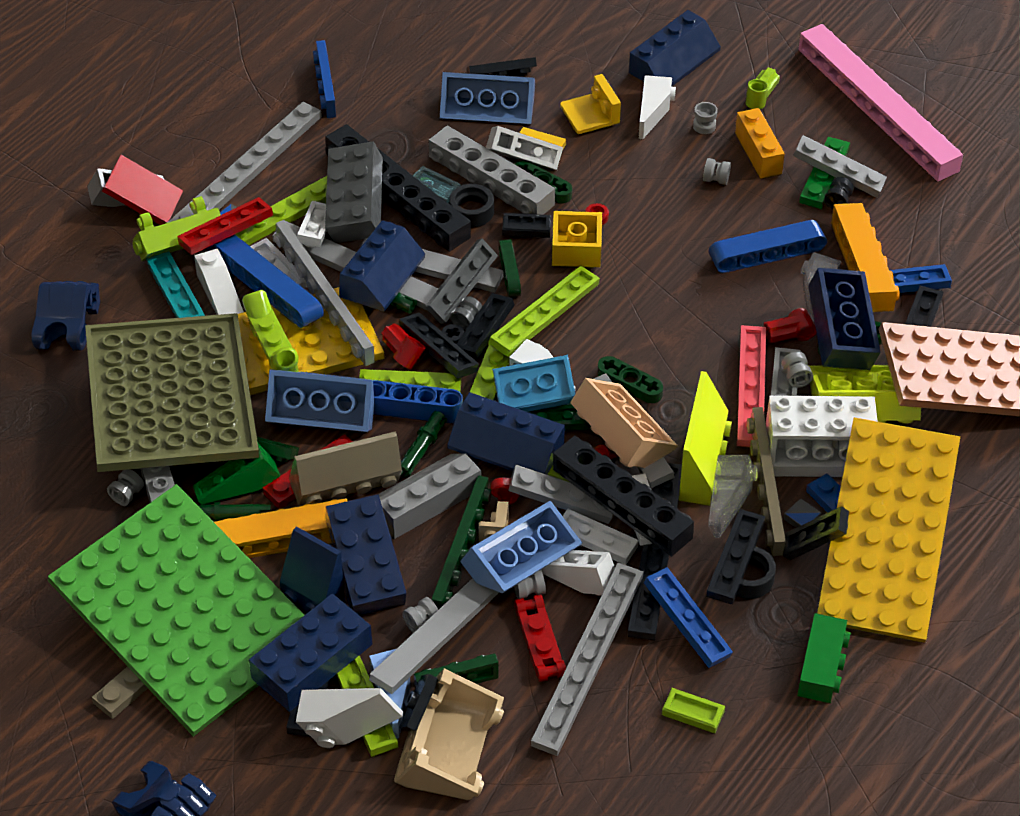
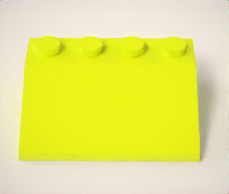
M873 365L871 370L809 366L813 373V379L810 382L812 396L875 397L878 422L898 421L900 423H911L913 420L921 419L920 407L899 405L889 365Z
M701 371L683 449L679 501L710 506L711 497L717 496L719 481L715 479L716 475L721 476L724 461L720 460V456L726 455L728 441H724V436H730L732 422L727 421L728 409L707 372Z

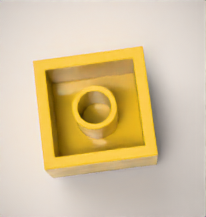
M554 211L552 266L600 267L602 212Z

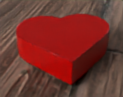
M497 478L490 483L492 495L497 497L498 501L508 502V505L515 503L519 494L508 491L511 478Z

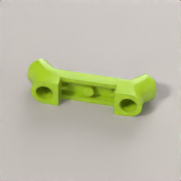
M259 290L243 296L242 302L249 319L251 331L254 337H257L265 352L271 370L299 372L298 354L292 348L282 329L266 292Z

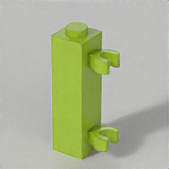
M202 196L193 198V202H190L189 205L194 215L156 227L153 226L152 217L149 212L139 215L140 218L136 220L142 231H139L133 238L132 244L135 253L140 256L141 261H145L147 258L168 251L174 252L183 249L178 243L177 236L220 216L218 207L206 210Z

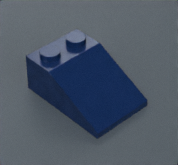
M296 526L292 532L280 578L281 592L306 614L332 593L344 602L341 551Z

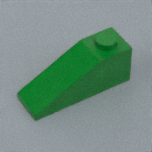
M258 443L259 458L230 460L194 484L193 487L198 502L202 505L259 491L280 477L274 459Z

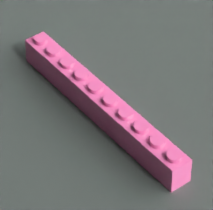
M820 24L800 34L799 51L937 182L960 172L963 158L960 150L953 146L944 135L939 133L930 122L926 121L915 108H912L901 95H898L873 69H870L860 57L856 56L846 44L842 43L832 31H829L823 24Z

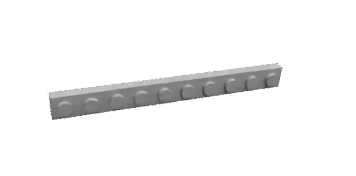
M302 102L195 198L203 197L206 210L217 207L218 209L222 208L322 117L321 110ZM189 203L167 223L194 215Z

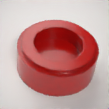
M596 203L586 208L585 212H602V225L608 222L609 210L605 205Z

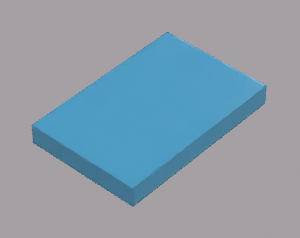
M568 355L493 369L498 402L525 412L570 404L575 396Z

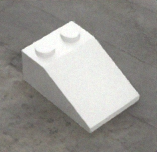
M381 688L302 690L296 723L319 746L332 748L334 745H344L401 718L403 711Z

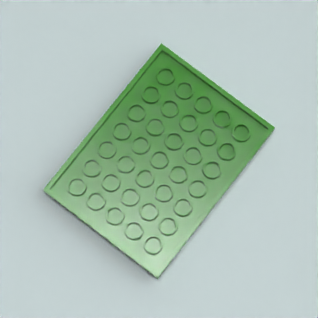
M177 484L48 575V582L193 737L259 686L251 678L249 659L304 616Z

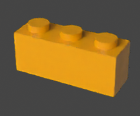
M755 108L737 112L735 134L760 179L782 174L785 153L760 109Z

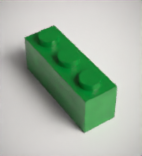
M814 614L797 696L831 703L833 692L839 694L842 677L836 675L837 670L843 671L846 654H842L841 650L842 647L848 649L851 632L846 631L847 620Z

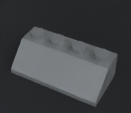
M450 454L381 492L379 497L390 535L396 539L470 497L478 475L481 476L480 468L466 454Z

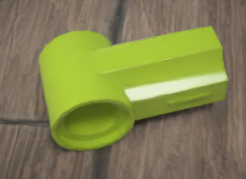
M768 67L766 70H762L756 79L749 81L745 101L749 108L762 109L765 107L767 97L780 80V76L776 73L775 69Z

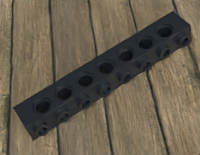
M346 124L325 136V152L328 156V149L367 143L369 141ZM379 150L383 157L381 198L390 207L399 211L405 219L413 222L423 233L428 234L438 245L443 246L449 252L471 238V221Z

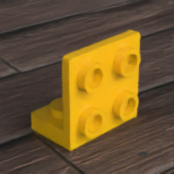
M603 74L594 76V86L591 87L592 94L560 103L561 109L577 134L620 123L621 102Z

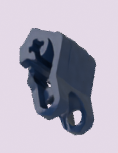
M83 281L42 282L39 285L36 317L31 334L34 347L43 350L49 349L54 340L62 335H66L67 342L71 346L72 351H82L87 342L85 328L86 312L89 315L98 314L99 284Z
M148 761L140 770L144 775L147 786L142 790L132 793L121 791L113 799L112 804L120 816H203L214 802L216 794L202 780L190 773L181 780L182 785H180L175 780H172L167 767L153 761Z

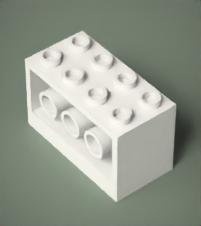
M769 396L766 428L774 476L821 477L828 473L831 477H843L853 418L877 421L875 397Z

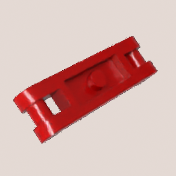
M535 595L533 599L525 601L523 598L514 600L516 614L538 681H548V677L553 676L561 678L566 670L564 660H562L542 595ZM535 609L536 614L527 615L526 611Z

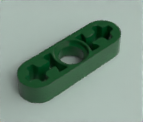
M519 161L515 163L516 166L540 180H546L547 184L554 187L556 203L563 204L572 199V185L569 182L530 162Z
M511 239L500 240L498 242L499 257L508 297L521 296V284Z
M605 356L598 361V376L606 373L612 383L621 384L629 394L647 403H657L662 399L663 383L659 379L612 356ZM631 376L636 378L637 381L628 383L624 378Z

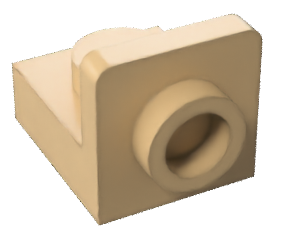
M498 501L497 511L491 513V522H479L480 542L508 526V502Z

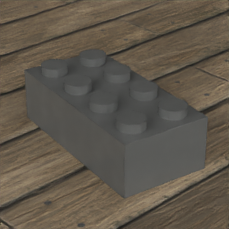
M374 141L328 149L325 229L335 243L368 238L381 222L383 157Z

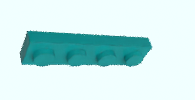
M169 251L146 259L149 270L176 318L205 316Z

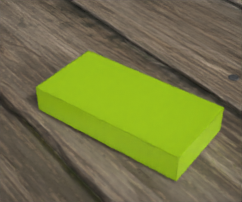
M675 688L671 689L662 709L663 716L712 733H716L725 712L724 705Z

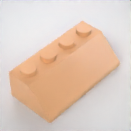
M585 378L570 402L577 410L578 416L591 425V430L600 435L605 441V445L620 457L619 460L623 465L629 468L633 466L645 468L676 450L678 446L621 384Z

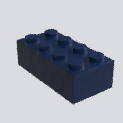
M817 268L808 288L822 366L871 370L881 351L865 272Z
M379 494L326 506L325 520L332 546L341 551L343 584L349 608L360 616L405 605L407 593Z
M332 593L249 659L251 678L290 712L299 705L302 690L319 689L372 645L371 625Z

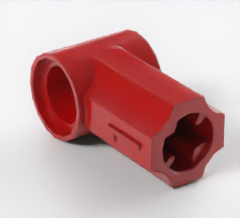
M805 308L795 309L788 317L764 322L763 327H766V340L768 343L795 337L799 341H807L816 335L815 324Z
M395 323L386 326L381 333L383 335L382 341L394 353L393 358L402 366L412 369L425 350V346L409 336Z

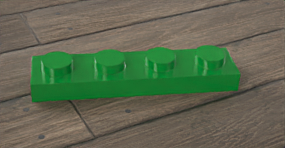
M828 136L824 146L847 156L850 142ZM814 167L800 195L799 203L822 209L825 203V194L829 190L832 180L836 177Z

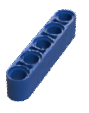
M808 220L720 240L713 243L709 247L708 252L717 270L721 273H727L820 251L826 246L827 238L817 221Z

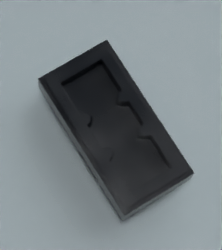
M504 213L502 236L550 238L551 215Z
M431 674L420 677L415 691H411L406 699L405 706L407 710L399 726L400 729L406 732L418 729L438 682L437 677Z

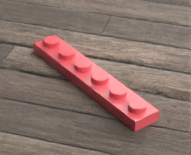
M741 325L737 446L750 447V441L753 440L752 434L747 432V418H751L752 408L763 407L764 411L766 327Z

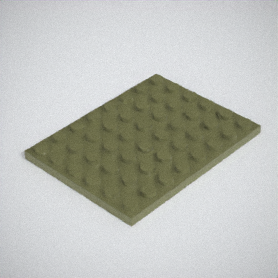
M237 313L85 325L97 472L259 458Z

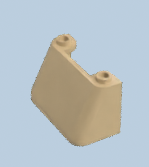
M443 669L436 676L438 682L418 729L408 732L394 782L406 788L470 800L473 797L479 796L484 785V781L481 780L482 775L476 772L487 730L493 724L497 725L502 719L504 710L501 707L504 697L449 670Z

